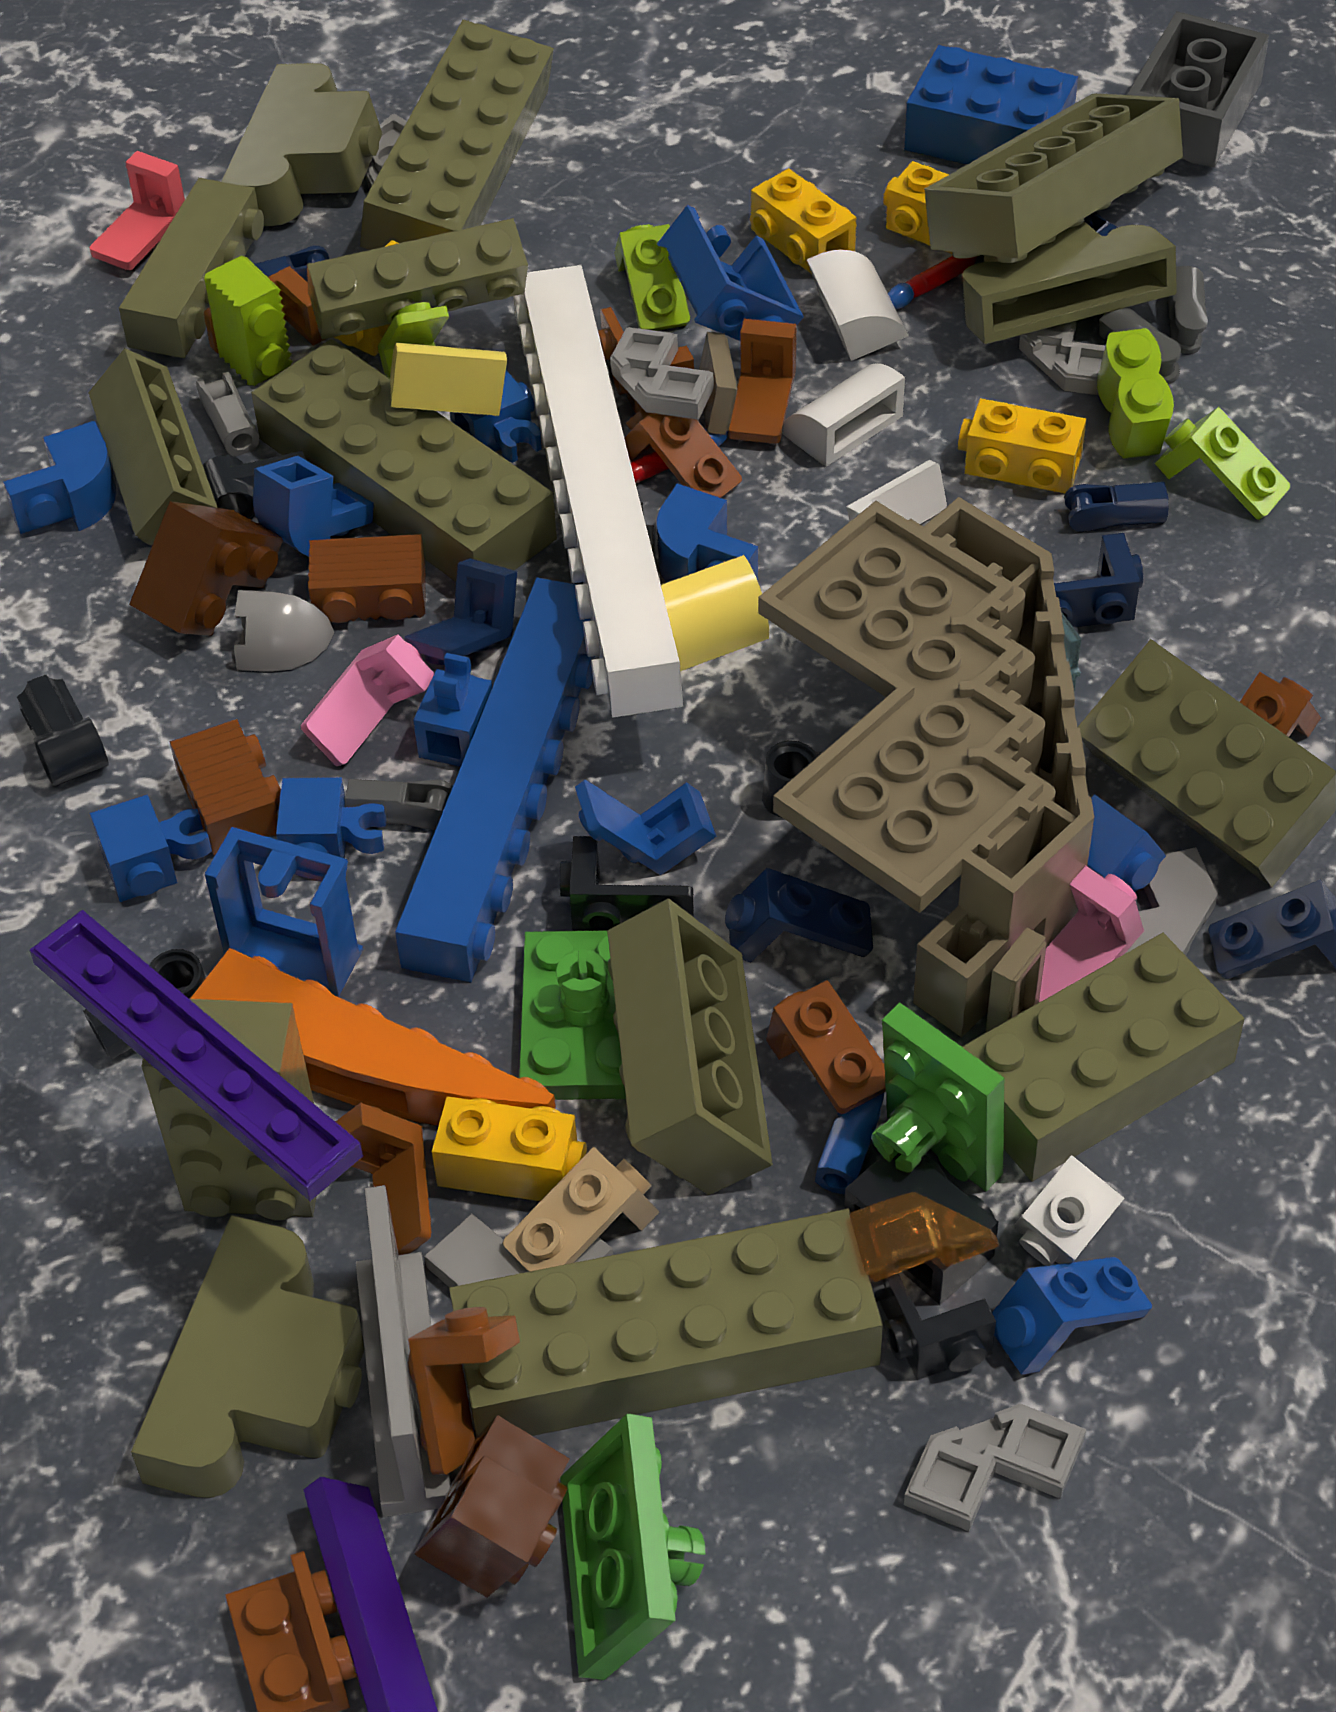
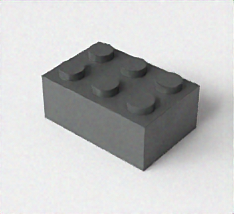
M1176 11L1127 95L1179 98L1183 158L1181 159L1193 164H1202L1215 168L1261 84L1269 34Z

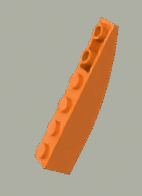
M229 948L190 998L292 1003L311 1090L354 1106L361 1102L400 1118L438 1126L447 1096L468 1100L482 1098L494 1101L497 1104L524 1108L546 1106L556 1109L554 1094L550 1093L538 1081L528 1077L517 1078L493 1067L487 1059L476 1053H461L439 1043L433 1035L423 1029H408L386 1019L377 1009L363 1003L355 1005L333 995L319 982L297 979L280 971L272 962L260 956H253L251 958Z

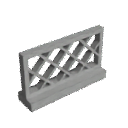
M384 1185L365 1188L372 1259L356 1261L380 1503L383 1517L439 1509L451 1485L449 1474L433 1475L431 1473L428 1452L423 1448L420 1438L422 1417L417 1388L411 1379L408 1368L410 1353L408 1338L431 1326L422 1252L398 1254L386 1186Z

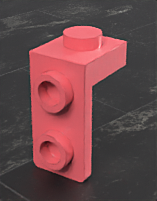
M136 151L125 162L134 202L89 247L93 258L125 270H132L161 240L185 201L178 165Z

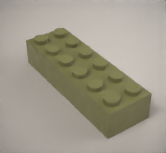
M464 19L461 21L363 201L360 247L372 250L385 247L391 240L404 243L482 224L548 93L554 48L536 43L528 38L517 37L489 28L483 24L473 23Z
M1093 93L924 189L931 250L950 251L956 258H972L979 255L996 256V261L1001 263H1013L1024 260L1027 257V253L1034 248L1053 242L1056 239V235L1069 227L1082 224L1084 218L1091 213L1110 207L1111 201L1122 194L1136 191L1140 183L1148 178L1162 175L1166 167L1183 158L1179 98Z
M333 339L328 340L251 392L260 440L281 455L303 451L305 460L333 475V484L339 482L373 502V522L392 536L422 534L425 560L455 582L459 562L471 558L516 570L557 539L554 494L551 490L437 411L391 407L390 379Z
M849 1208L449 1287L453 1311L471 1307H485L488 1317L515 1315L520 1343L486 1363L463 1364L476 1437L497 1415L528 1434L535 1436L623 1418L627 1413L638 1415L880 1365L883 1325Z

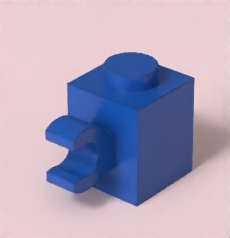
M507 370L505 372L500 416L449 412L451 422L494 452L501 450L503 457L509 462L518 461L517 443H528L536 452L542 450L540 429L535 423L531 422V412L535 410L532 394L523 382L517 383Z
M446 653L444 657L445 671L436 669L413 721L419 758L461 767L492 690V680L471 675L469 657Z
M342 777L282 778L276 830L277 840L345 858L346 841L362 853L375 854L384 851L382 830H365L369 827H386V815L383 805L369 803L358 807H345Z
M147 794L90 813L102 856L120 902L137 896L149 895L159 889L177 884L170 854H176L185 859H198L212 851L207 831L188 836L189 833L203 829L198 809L183 810L170 819L158 822Z
M1094 794L1091 798L1094 823L1087 867L1103 878L1108 874L1117 876L1136 892L1152 881L1158 871L1159 864L1166 855L1145 830Z

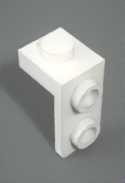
M928 460L846 506L849 522L875 500L905 519L909 520L911 518L919 524L939 514L947 507L940 465Z

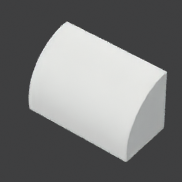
M833 250L807 259L820 298L851 361L908 337V333L876 269L867 257L855 251Z
M870 364L789 416L783 425L782 434L827 467L903 417L905 377L884 364Z

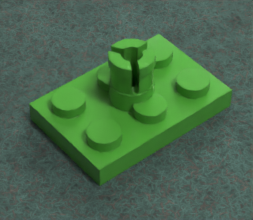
M607 931L525 932L520 1078L528 1077L538 1081L550 1093L554 1094L555 1100L626 1099L625 1087L619 1073L622 1057L619 1033L613 1019L616 1004L613 981L608 971L610 950Z
M899 1002L882 1019L888 1121L880 1125L872 1133L873 1144L888 1162L900 1153L901 1155L895 1160L896 1168L904 1172H912L920 1163L921 1158L931 1150L938 1155L940 1163L952 1176L961 1181L970 1179L987 1192L1003 1175L1005 1078Z
M627 1413L560 1477V1482L567 1486L562 1503L578 1674L582 1678L605 1680L676 1621L675 1611L677 1607V1590L675 1585H693L700 1577L704 1566L701 1563L684 1561L685 1552L705 1555V1542L700 1530L682 1525L678 1527L669 1526L668 1519L663 1513L659 1482L662 1464L661 1454L658 1448L655 1447L652 1417Z

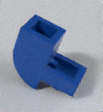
M92 421L43 437L50 467L3 481L13 518L20 534L68 518H73L78 531H81L101 520L113 506L116 498V484L105 441L96 422Z
M300 456L254 468L253 506L259 524L279 535L283 542L307 556H310L309 540L330 539V536H342L351 529L373 523V502L339 482L333 484V475Z
M676 484L661 506L657 516L658 566L666 583L742 555L748 560L758 581V546L727 536V500Z

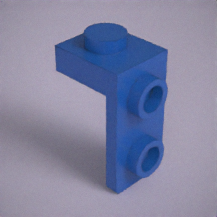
M587 780L575 786L582 808L579 811V819L588 834L597 841L604 839L618 848L630 862H640L659 875L664 874L717 837L700 791L687 782L641 815Z
M1116 1257L1027 1268L992 1312L996 1319L995 1337L1021 1375L1040 1372L1075 1328L1143 1318L1151 1310L1152 1304L1138 1286L1137 1278L1133 1272Z

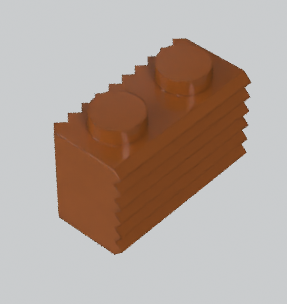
M422 534L309 540L308 589L311 604L315 605L328 617L331 623L355 621L358 617L364 621L369 617L377 620L379 617L400 620L406 617L411 618L414 614L421 618L426 614V565Z
M234 719L169 741L177 774L192 808L198 809L203 827L202 830L203 832L207 831L213 855H216L231 827L269 837V835L276 837L277 811H279L281 789L274 775L266 778L262 775L261 769L266 767V761L255 734L245 737L238 719Z

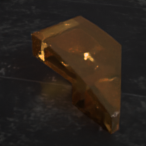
M915 1192L897 1196L849 1213L864 1270L874 1282L936 1257L946 1267L999 1247L997 1237L989 1228Z

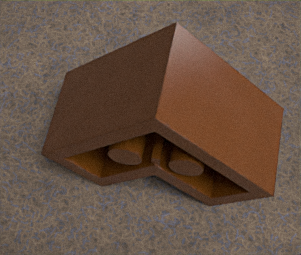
M170 501L129 605L178 633L212 636L215 627L224 617L226 600L232 585L264 588L267 579L276 569L278 552L283 539L264 526L234 510Z
M497 1415L477 1436L414 1555L486 1598L506 1581L516 1585L529 1564L536 1567L541 1562L555 1538L557 1528L548 1522L555 1514L567 1491V1486L560 1483L559 1479L570 1458Z

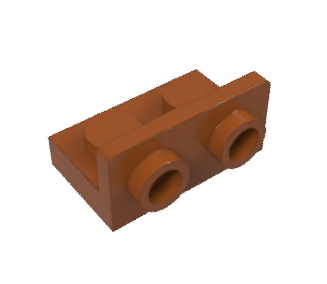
M301 1551L290 1555L294 1572L225 1594L258 1712H339L350 1708L343 1682L356 1678L357 1675L345 1635L342 1634L330 1639L324 1616L337 1612L325 1570L311 1574L305 1553Z

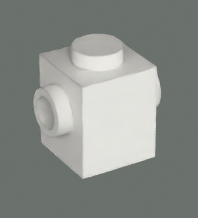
M1071 1155L1013 1227L1023 1234L1019 1240L1023 1248L1044 1265H1053L1055 1261L1058 1264L1072 1263L1124 1200V1197ZM1058 1212L1066 1214L1071 1224L1062 1221Z

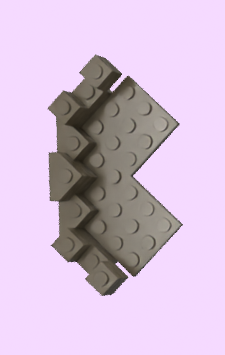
M960 497L955 499L924 526L911 518L909 520L905 519L875 500L758 597V614L886 697L774 795L773 812L919 913L961 875L958 906L917 944L913 1003L957 1035L963 1037L988 1012L992 970L1026 927L1046 937L1047 948L1078 912L1070 883L1088 864L1094 811L1092 799L1088 796L1080 728H1077L1074 709V688L1070 664L1066 660L1064 648L1065 633L1059 597H1056L1053 580L1052 553Z

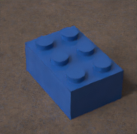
M938 45L907 101L904 150L967 165L1075 104L1078 76L1062 73L1052 68H1040L1013 62L1007 58H995L968 52L959 47Z

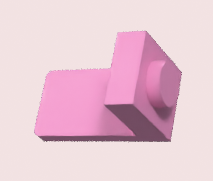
M397 634L361 650L301 724V730L335 766L346 764L392 705L424 692L430 685L435 673L425 664L418 650L405 642Z
M1085 866L1070 883L1078 912L1046 948L1039 1002L1124 955L1144 932L1135 901L1137 895L1128 884L1117 876L1108 874L1103 878Z

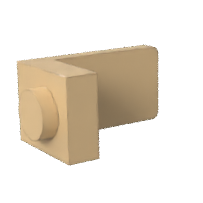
M593 1147L505 1237L503 1245L529 1272L574 1263L621 1213L628 1217L642 1231L659 1213L654 1205L644 1196L652 1185L626 1159H623L615 1167Z

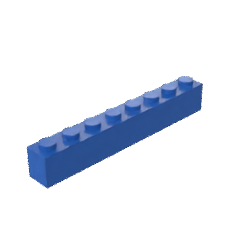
M537 577L535 579L396 928L395 935L400 965L403 969L472 982L479 961H487L492 953L495 941V925L493 923L497 912L505 913L509 907L513 891L512 872L515 865L523 866L526 861L530 846V824L532 819L540 820L544 813L547 800V786L545 784L549 774L557 775L560 770L564 751L562 739L565 731L573 732L576 727L580 709L578 696L581 688L589 689L593 681L591 660L595 659V656L588 657L583 630V622L591 621V618L580 620L575 592L576 584Z

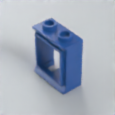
M687 205L657 242V245L667 249L670 254L668 258L697 315L694 318L695 323L719 333H724L726 336L741 341L740 333L744 319L793 323L797 326L804 316L764 239L755 236L732 265L724 263L719 258L731 244V238L726 228L722 225H716L706 233L696 209Z
M231 827L204 874L223 953L225 954L231 948L251 958L253 956L263 957L272 962L280 971L302 981L314 980L319 982L333 995L339 997L364 950L363 946L357 943L346 883L348 860ZM253 863L263 866L258 874V881L261 893L267 898L281 896L293 875L321 882L310 902L311 914L315 916L316 924L263 909Z

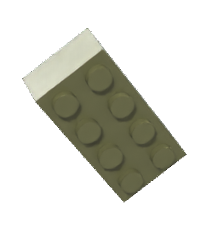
M1152 639L1148 641L1077 727L1080 728L1083 743L1093 755L1270 887L1275 885L1336 811V770Z
M669 898L607 931L610 950L608 971L614 986L616 1010L613 1019L620 1039L622 1063L619 1073L625 1087L628 1111L625 1127L631 1145L640 1153L646 1154L672 1171L677 1177L683 1178L708 1195L772 1166L742 953Z
M1162 932L962 1047L1005 1078L1004 1150L1033 1182L1065 1163L1071 1155L1074 1157L1234 1063L1245 1018L1170 938Z
M190 999L314 1103L292 1003ZM143 1058L141 1067L184 1211H195L200 1215L208 1217H220L227 1213L258 1214L272 1220H286L292 1216H314L317 1196L313 1200L308 1201Z

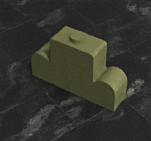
M322 63L277 64L221 182L255 188L258 210H262L264 215V226L282 225L297 217L303 209V201L300 194L352 193L357 191L361 186L373 156H376L378 153L379 141L382 137L381 127L369 92L338 91L330 68Z
M1084 221L1078 226L1069 227L1057 234L1053 242L1034 248L1027 253V257L1024 260L1013 263H1001L996 261V256L984 255V262L969 266L962 274L965 324L984 344L1175 295L1177 294L1176 246L1157 230L1149 226H1121L1110 231L1107 236H1101Z
M230 1216L131 1450L143 1484L194 1497L213 1498L223 1495L232 1489L243 1474L244 1458L240 1442L261 1445L313 1459L321 1458L326 1453L342 1408H351L356 1401L362 1378V1370L358 1366L365 1350L358 1313L355 1308L313 1297L314 1281L303 1240L295 1232L279 1226Z

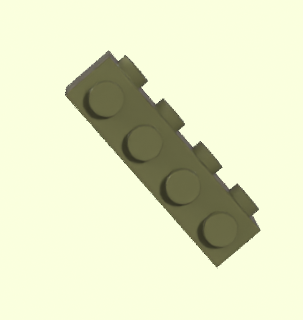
M205 178L197 179L119 307L127 347L185 358L195 340L203 336L206 328L204 311L210 307L204 280L205 274L241 255L245 256L252 242L258 240L262 234L264 215L262 210H258L254 187Z
M514 218L309 263L307 264L308 295L320 336L323 340L389 325L394 317L399 314L401 308L414 303L428 302L431 308L447 306L448 311H454L463 307L525 294L528 263Z
M124 348L88 393L119 484L120 493L132 524V530L135 536L143 542L153 545L170 501L213 508L218 507L168 367Z

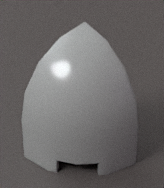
M238 590L235 617L241 618L243 630L240 644L234 645L237 670L262 672L293 670L312 662L327 649L335 632L328 617L315 605L294 595L269 591Z

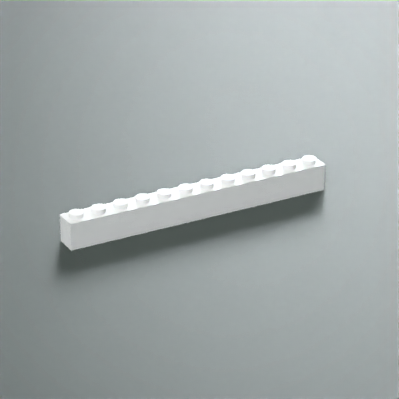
M582 265L527 272L525 294L513 296L517 326L520 328L523 354L526 356L528 377L533 390L537 417L539 416L543 448H546L549 476L551 481L554 480V497L557 513L560 514L565 548L575 547L567 549L572 583L583 582V584L575 585L580 620L591 618V621L583 622L588 657L599 655V659L591 660L596 695L607 694L612 718L683 707L680 661Z

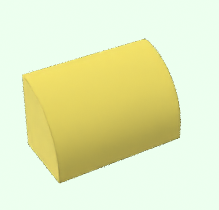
M395 343L390 374L391 407L500 416L507 365L506 353Z
M744 555L661 585L680 661V671L769 639V622L758 614V597L762 592L757 578Z

